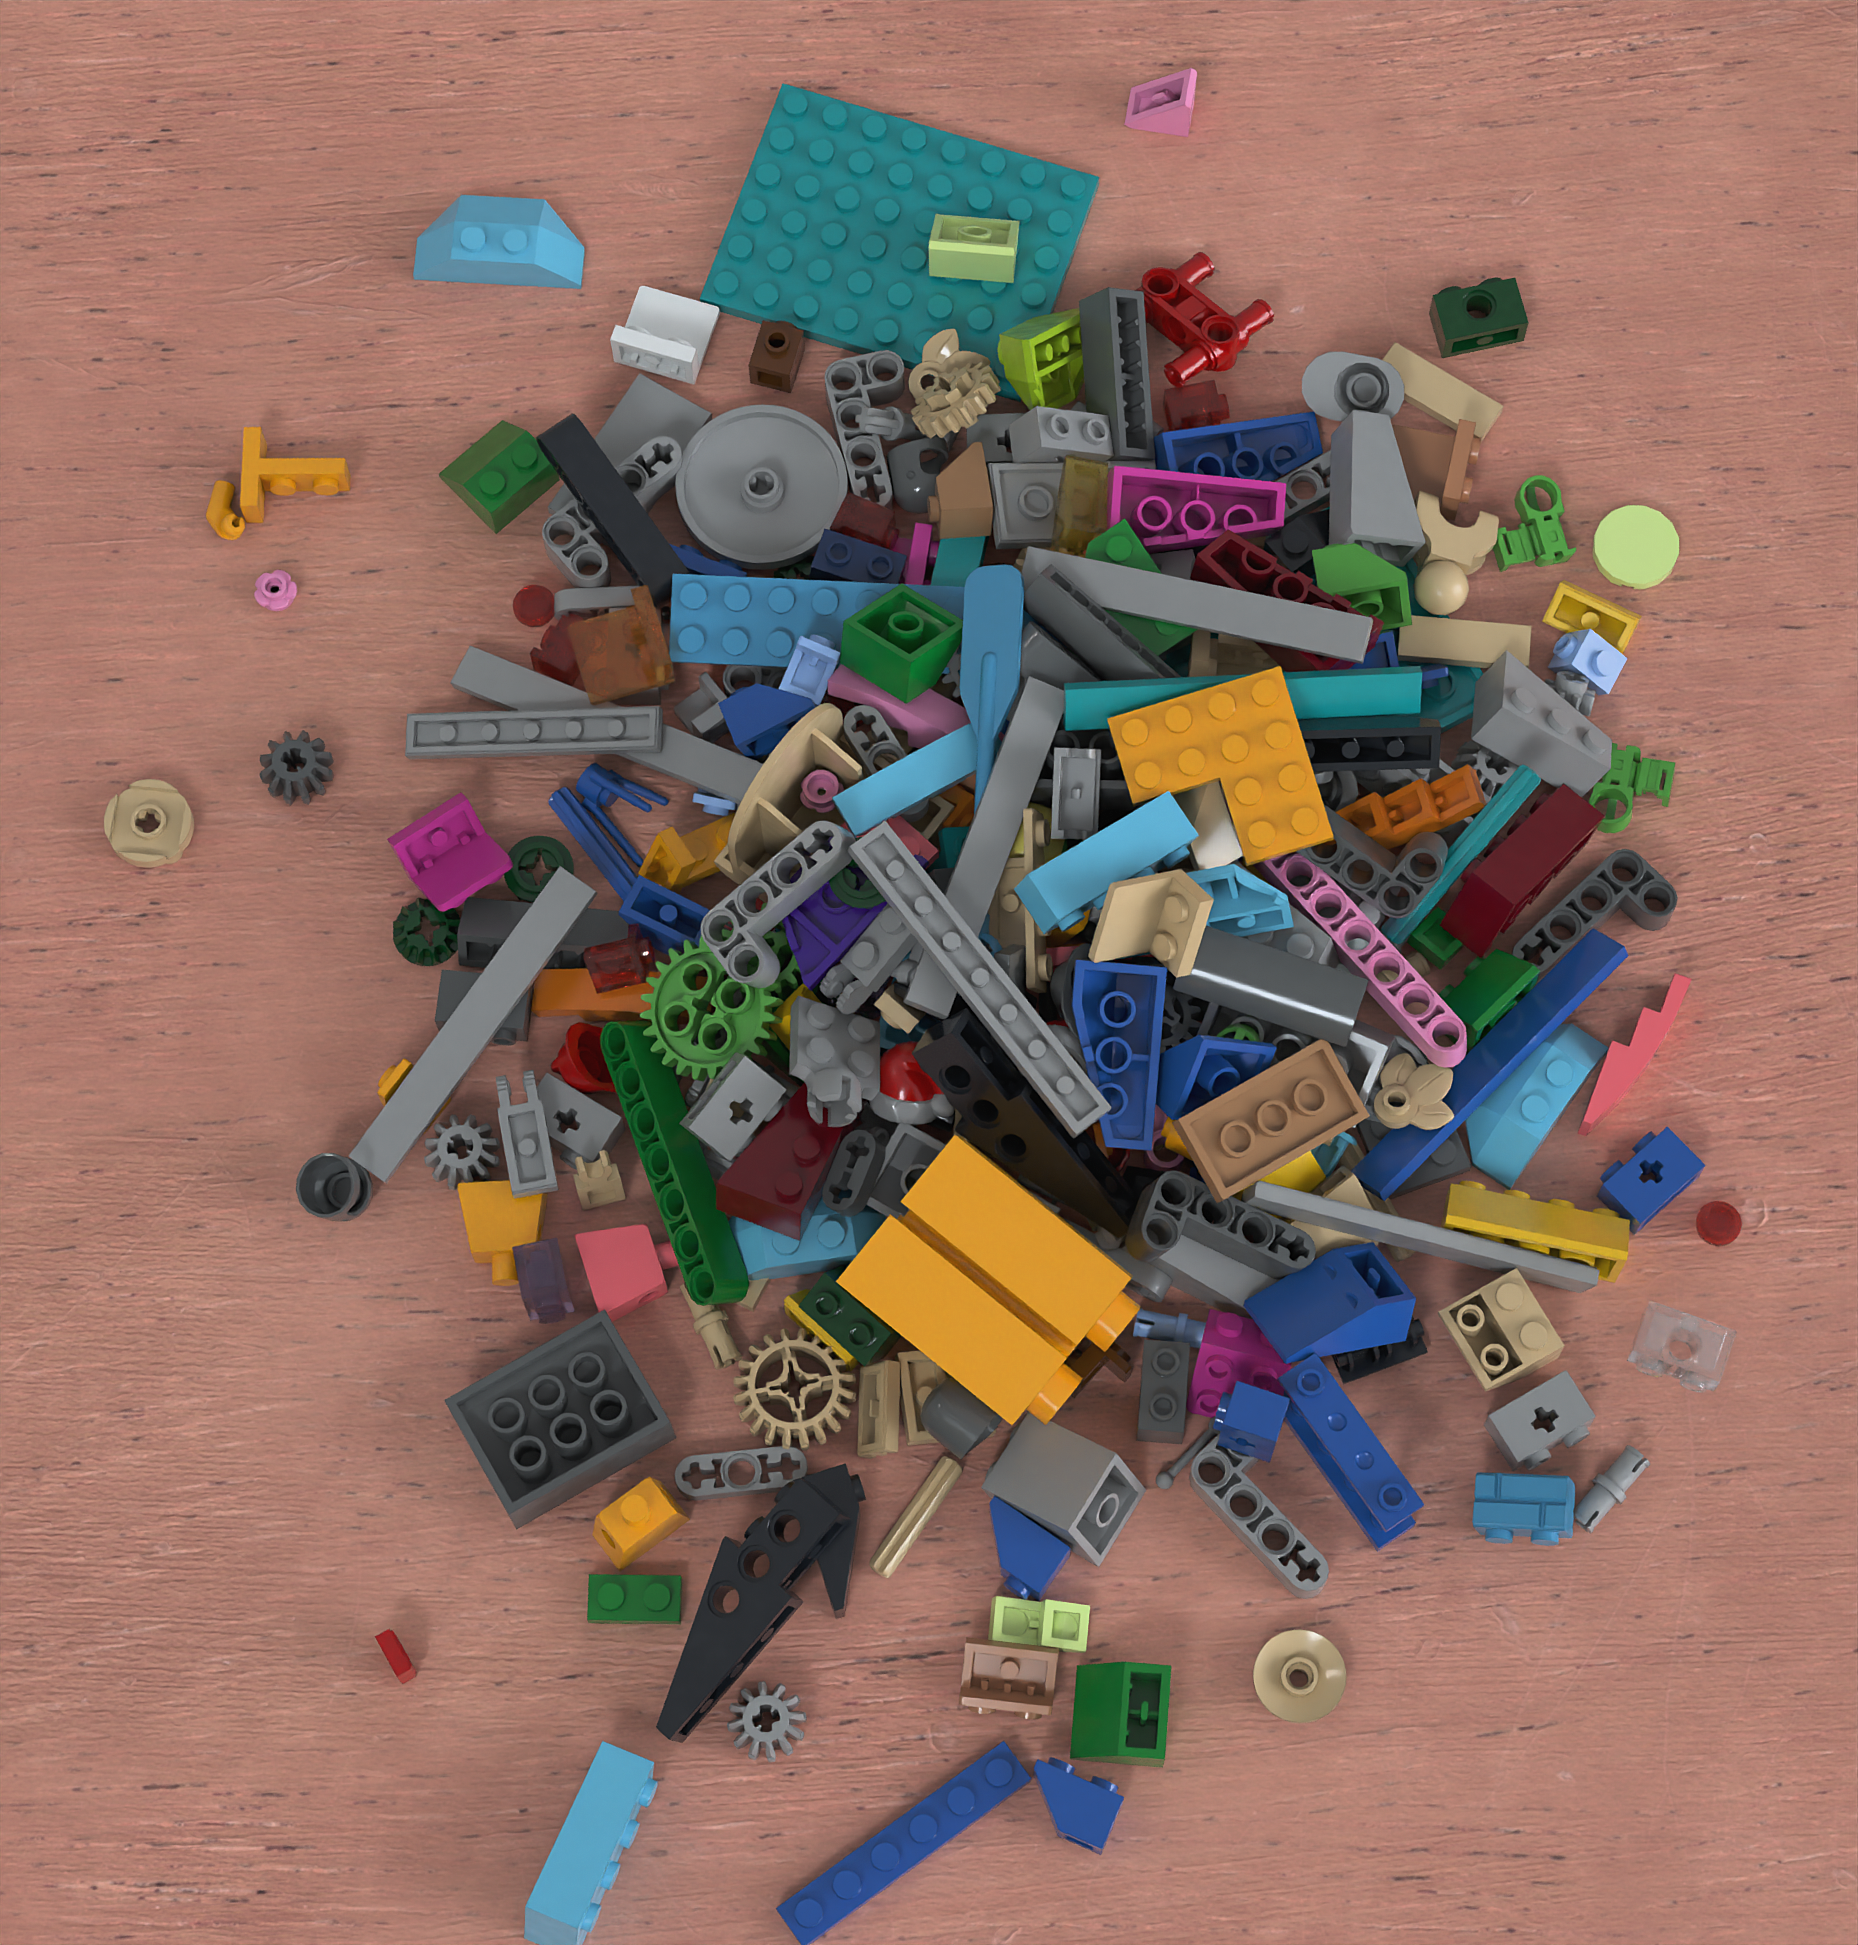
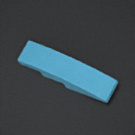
M971 723L909 754L832 797L833 803L854 837H859L890 818H896L928 798L932 799L976 774L978 741ZM999 737L995 744V759L1002 744Z

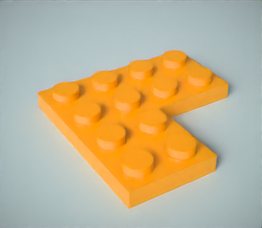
M1281 666L1107 719L1133 807L1148 803L1167 791L1171 795H1175L1220 781L1246 866L1334 840Z

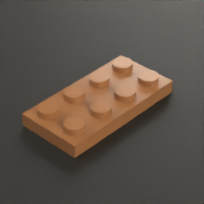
M1319 1039L1177 1119L1172 1124L1216 1203H1219L1370 1117L1329 1042Z

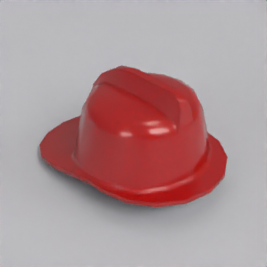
M578 1022L569 1027L566 1033V1041L561 1046L557 1058L550 1065L552 1072L562 1075L564 1081L570 1087L582 1094L590 1095L604 1090L617 1093L601 1050L600 1035L603 1028Z

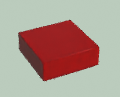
M387 1629L375 1636L399 1681L404 1684L416 1677L417 1672L395 1632Z

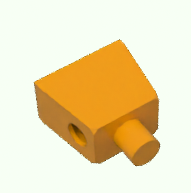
M510 1180L458 1183V1193L469 1246L475 1263H492L493 1285L511 1286L518 1284L519 1261H530L539 1258L548 1192L514 1199Z
M649 1476L596 1516L592 1535L619 1572H621L688 1522L690 1518L663 1482Z

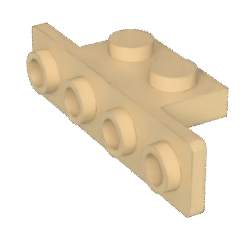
M1025 808L1023 810L1024 857L1007 859L988 910L990 915L989 934L998 940L1003 949L1012 944L1026 946V986L1036 993H1046L1047 981H1051L1053 974L1051 955L1046 954V936H1050L1052 930L1043 934L1014 888L1027 874L1045 864L1044 846H1049L1051 833L1049 822L1047 819H1044L1042 813L1034 808Z

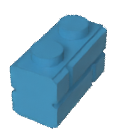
M1477 1472L1473 1527L1480 1535H1485L1486 1541L1492 1543L1509 1544L1513 1542V1536L1531 1537V1543L1545 1546L1558 1545L1559 1538H1572L1575 1483L1569 1476Z

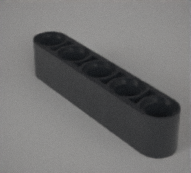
M570 414L537 436L536 441L549 463L655 609L659 610L671 602L672 575L690 573L584 424L575 414Z

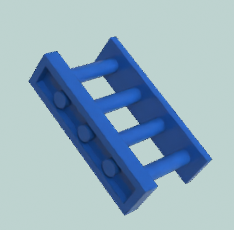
M1314 1353L1280 1376L1277 1381L1284 1389L1283 1396L1290 1398L1284 1418L1285 1423L1378 1552L1413 1528L1416 1522L1411 1515L1424 1507L1425 1504L1319 1356Z

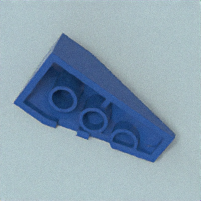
M1313 411L1163 432L1154 437L1155 459L1153 460H1155L1156 470L1273 481L1322 454L1323 449L1315 412Z
M1075 960L1071 1007L1088 1078L1112 1107L1107 1114L1099 1119L1105 1147L1152 1151L1167 967L1110 962L1094 963L1093 961Z

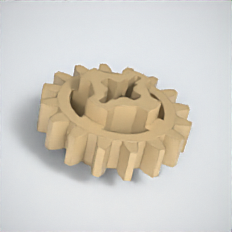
M972 362L968 363L960 370L956 367L949 374L943 372L933 379L935 382L933 386L924 389L927 393L916 399L915 402L918 406L911 409L912 419L923 435L926 434L930 439L936 434L939 438H943L952 430L954 433H957L964 426L967 429L979 421L977 418L979 414L987 412L985 407L997 400L994 394L1001 391V387L998 384L1000 381L990 366H985L983 362L978 363L975 367Z

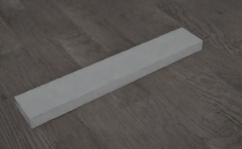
M659 706L412 713L407 714L405 756L411 760L660 753L662 751L663 709Z

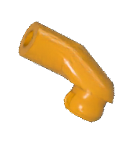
M218 480L214 483L206 511V520L219 537L226 540H236L245 529V522L242 516L238 517L230 508L236 488L229 482Z

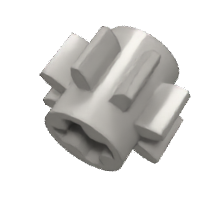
M1560 671L1557 673L1555 681L1545 680V683L1577 711L1582 715L1590 716L1596 691L1587 689L1589 684L1588 678L1578 673Z

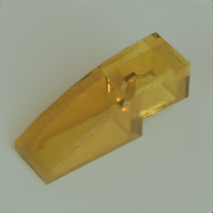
M1066 455L1057 496L1051 551L1085 558L1088 543L1106 531L1108 463Z

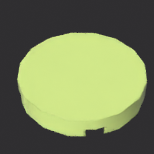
M1627 505L1611 511L1601 520L1593 538V559L1599 572L1611 583L1621 587L1623 584L1633 587V589H1646L1660 584L1671 574L1679 555V536L1673 523L1661 512L1643 505Z

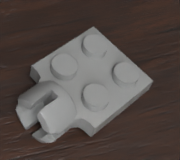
M798 996L791 1006L789 1074L805 1082L807 1086L808 1112L815 1122L819 1124L823 1122V1107L828 1108V1127L848 1125L857 1117V1112L862 1110V1098L872 1101L880 1091V1022L853 1013L844 1015L838 1008Z

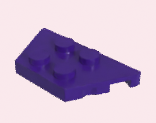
M830 837V838L827 840L828 843H829V845H830V848H829L828 852L831 851V849L833 848V847L831 846V843H830V840H831L833 837ZM913 855L925 870L929 862L923 856ZM802 866L790 878L791 884L798 881L801 877ZM848 867L859 878L858 886L860 889L861 885H864L865 881L869 878L861 868L856 867L854 869ZM828 881L782 920L786 937L802 975L801 978L809 990L812 991L829 970L844 957L887 905V902L874 906L872 909L852 908L838 899Z

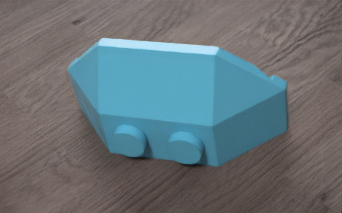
M461 195L417 238L413 277L414 280L581 289L585 248L545 199Z
M1230 864L1186 873L1214 899L1206 923L1207 926L1239 937L1294 927L1288 896L1237 865ZM1147 952V953L1132 955V956H1128V957L1118 958V959H1116V960L1126 959V958H1131V957H1136V956H1142V955H1147V954H1151V953H1150V952Z
M1572 1023L1560 1024L1465 1120L1472 1166L1510 1190L1608 1051V1047Z
M850 1189L848 1191L841 1190L838 1198L841 1200L842 1198H850L852 1191ZM821 1197L800 1241L732 1216L728 1223L745 1266L748 1280L753 1281L825 1272L844 1264L848 1267L886 1220V1216L866 1205L857 1215L844 1217L828 1208L823 1201V1197Z

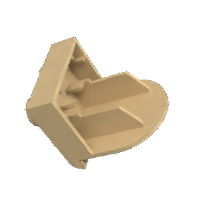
M824 703L815 707L791 728L764 762L745 793L733 819L728 843L714 860L716 866L737 884L741 885L815 822L825 820L838 826L845 822L836 806L830 812L818 813L814 808H806L800 799V793L803 791L801 789L803 779L816 770H826L836 775L838 783L843 785L844 791L869 777L845 739L842 712L833 704ZM878 756L873 765L877 771H880L891 765V763ZM819 789L817 793L822 796L826 791ZM940 796L932 799L929 798V809L925 816L918 821L908 823L933 846L938 848L940 845L938 833L943 829L942 825L954 811V806ZM801 863L794 865L791 869L790 878L801 868ZM766 892L759 895V899L765 903L768 902Z

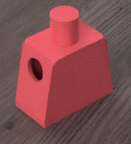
M647 1224L574 1235L598 1312L605 1309L612 1322L662 1297L668 1292L662 1271L679 1266L670 1240L654 1245Z

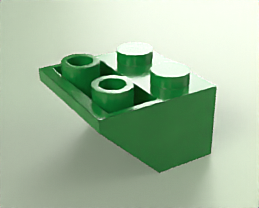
M1136 1662L1077 1665L1070 1760L1163 1768L1172 1666Z

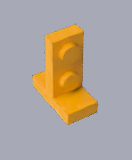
M244 427L240 507L246 523L264 522L265 491H270L280 496L292 495L296 491H313L316 494L326 496L337 494L338 491H350L351 475L345 458H266L267 443L261 427Z
M735 813L679 837L673 827L659 832L637 877L641 875L680 894L683 887L721 871L714 863V860L728 843L729 831Z

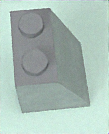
M1030 1412L1027 1413L1022 1423H1019L1012 1431L1009 1444L998 1461L994 1462L988 1469L985 1482L981 1487L991 1499L994 1496L998 1497L1068 1545L1072 1552L1098 1567L1146 1492L1145 1487L1117 1453L1052 1421L1044 1425Z

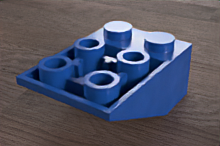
M1373 1242L1332 1249L1313 1260L1310 1265L1301 1271L1284 1277L1244 1301L1243 1306L1283 1362L1287 1364L1305 1360L1314 1353L1319 1357L1406 1341L1416 1297Z

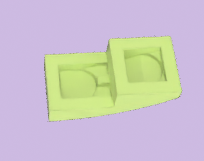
M995 1596L992 1598L988 1640L1059 1648L1058 1652L1084 1653L1087 1647L1090 1605L1048 1599L1038 1602Z

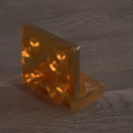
M648 585L631 589L633 605L568 625L567 629L591 705H598L675 682L672 661Z

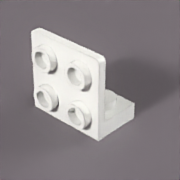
M640 286L625 327L615 325L610 342L614 362L695 384L720 315L719 307L647 286Z

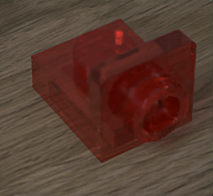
M638 923L628 925V936L626 939L584 948V960L596 993L599 994L646 983V978L649 977V964L655 963V953L650 938L642 937Z

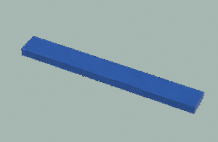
M1592 928L1452 1069L1453 1082L1451 1088L1441 1101L1452 1110L1454 1119L1446 1125L1433 1130H1424L1412 1124L1400 1129H1392L1351 1170L1361 1186L1385 1201L1629 956L1625 946Z

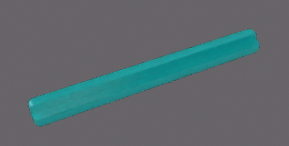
M1524 764L1520 765L1450 846L1439 880L1413 912L1402 918L1390 917L1384 923L1381 930L1390 941L1400 945L1406 940L1469 864L1480 854L1540 784L1541 778L1533 769Z

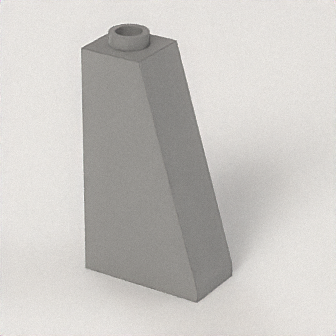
M1353 410L1331 435L1329 545L1356 543L1390 564L1404 567L1426 542L1389 415Z
M1147 1229L1146 1232L1150 1241L1159 1245L1155 1232ZM1182 1234L1176 1246L1153 1262H1147L1167 1274L1173 1281L1171 1286L1223 1312L1234 1313L1252 1319V1317L1244 1308V1301L1279 1281ZM1124 1240L1119 1248L1129 1253Z

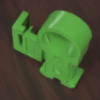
M1543 475L1532 476L1516 492L1514 499L1515 508L1520 515L1522 523L1518 525L1519 529L1508 532L1506 527L1498 528L1497 540L1493 551L1500 572L1506 571L1511 565L1530 562L1535 559L1534 563L1538 567L1567 562L1576 552V547L1568 549L1559 520L1565 512L1561 500V491L1551 478ZM1535 487L1545 490L1550 496L1552 504L1550 510L1540 511L1535 495ZM1525 490H1526V495H1527L1528 504H1527V502H1526V500H1525V498H1524Z
M1612 743L1611 769L1603 776L1602 783L1597 782L1594 785L1593 793L1589 799V804L1594 808L1598 802L1608 799L1606 817L1602 820L1597 830L1604 833H1617L1629 825L1632 819L1634 792L1639 796L1642 795V791L1643 794H1646V792L1654 793V796L1662 800V806L1668 807L1675 773V762L1642 758V762H1640L1641 751L1638 747L1627 745L1625 751L1617 750L1618 745ZM1662 773H1667L1666 779H1664L1663 789L1659 790L1662 779ZM1617 800L1625 805L1626 811L1623 816L1614 819Z

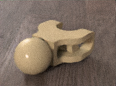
M1419 491L1414 499V504L1426 543L1413 556L1418 565L1417 576L1413 586L1414 595L1420 606L1429 613L1448 615L1458 610L1465 603L1469 592L1466 575L1472 574L1481 568L1485 562L1486 554L1496 544L1499 518L1496 515L1479 511L1478 519L1473 525L1468 528L1456 527L1447 522L1441 515L1439 497Z

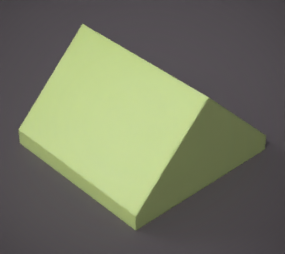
M936 214L929 239V276L1014 283L1020 221Z

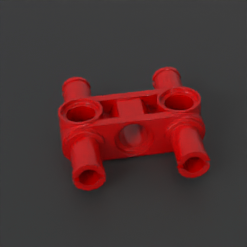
M1203 252L1196 253L1177 269L1158 267L1148 270L1142 277L1141 286L1135 290L1144 293L1146 323H1149L1184 351L1183 354L1172 362L1164 365L1166 368L1164 369L1166 378L1176 388H1181L1203 370L1221 372L1231 369L1236 364L1237 354L1247 347L1249 337L1274 321L1273 310L1262 299L1255 300L1236 316H1231L1196 289L1195 286L1206 278L1211 277L1214 274L1213 270H1215L1212 261Z

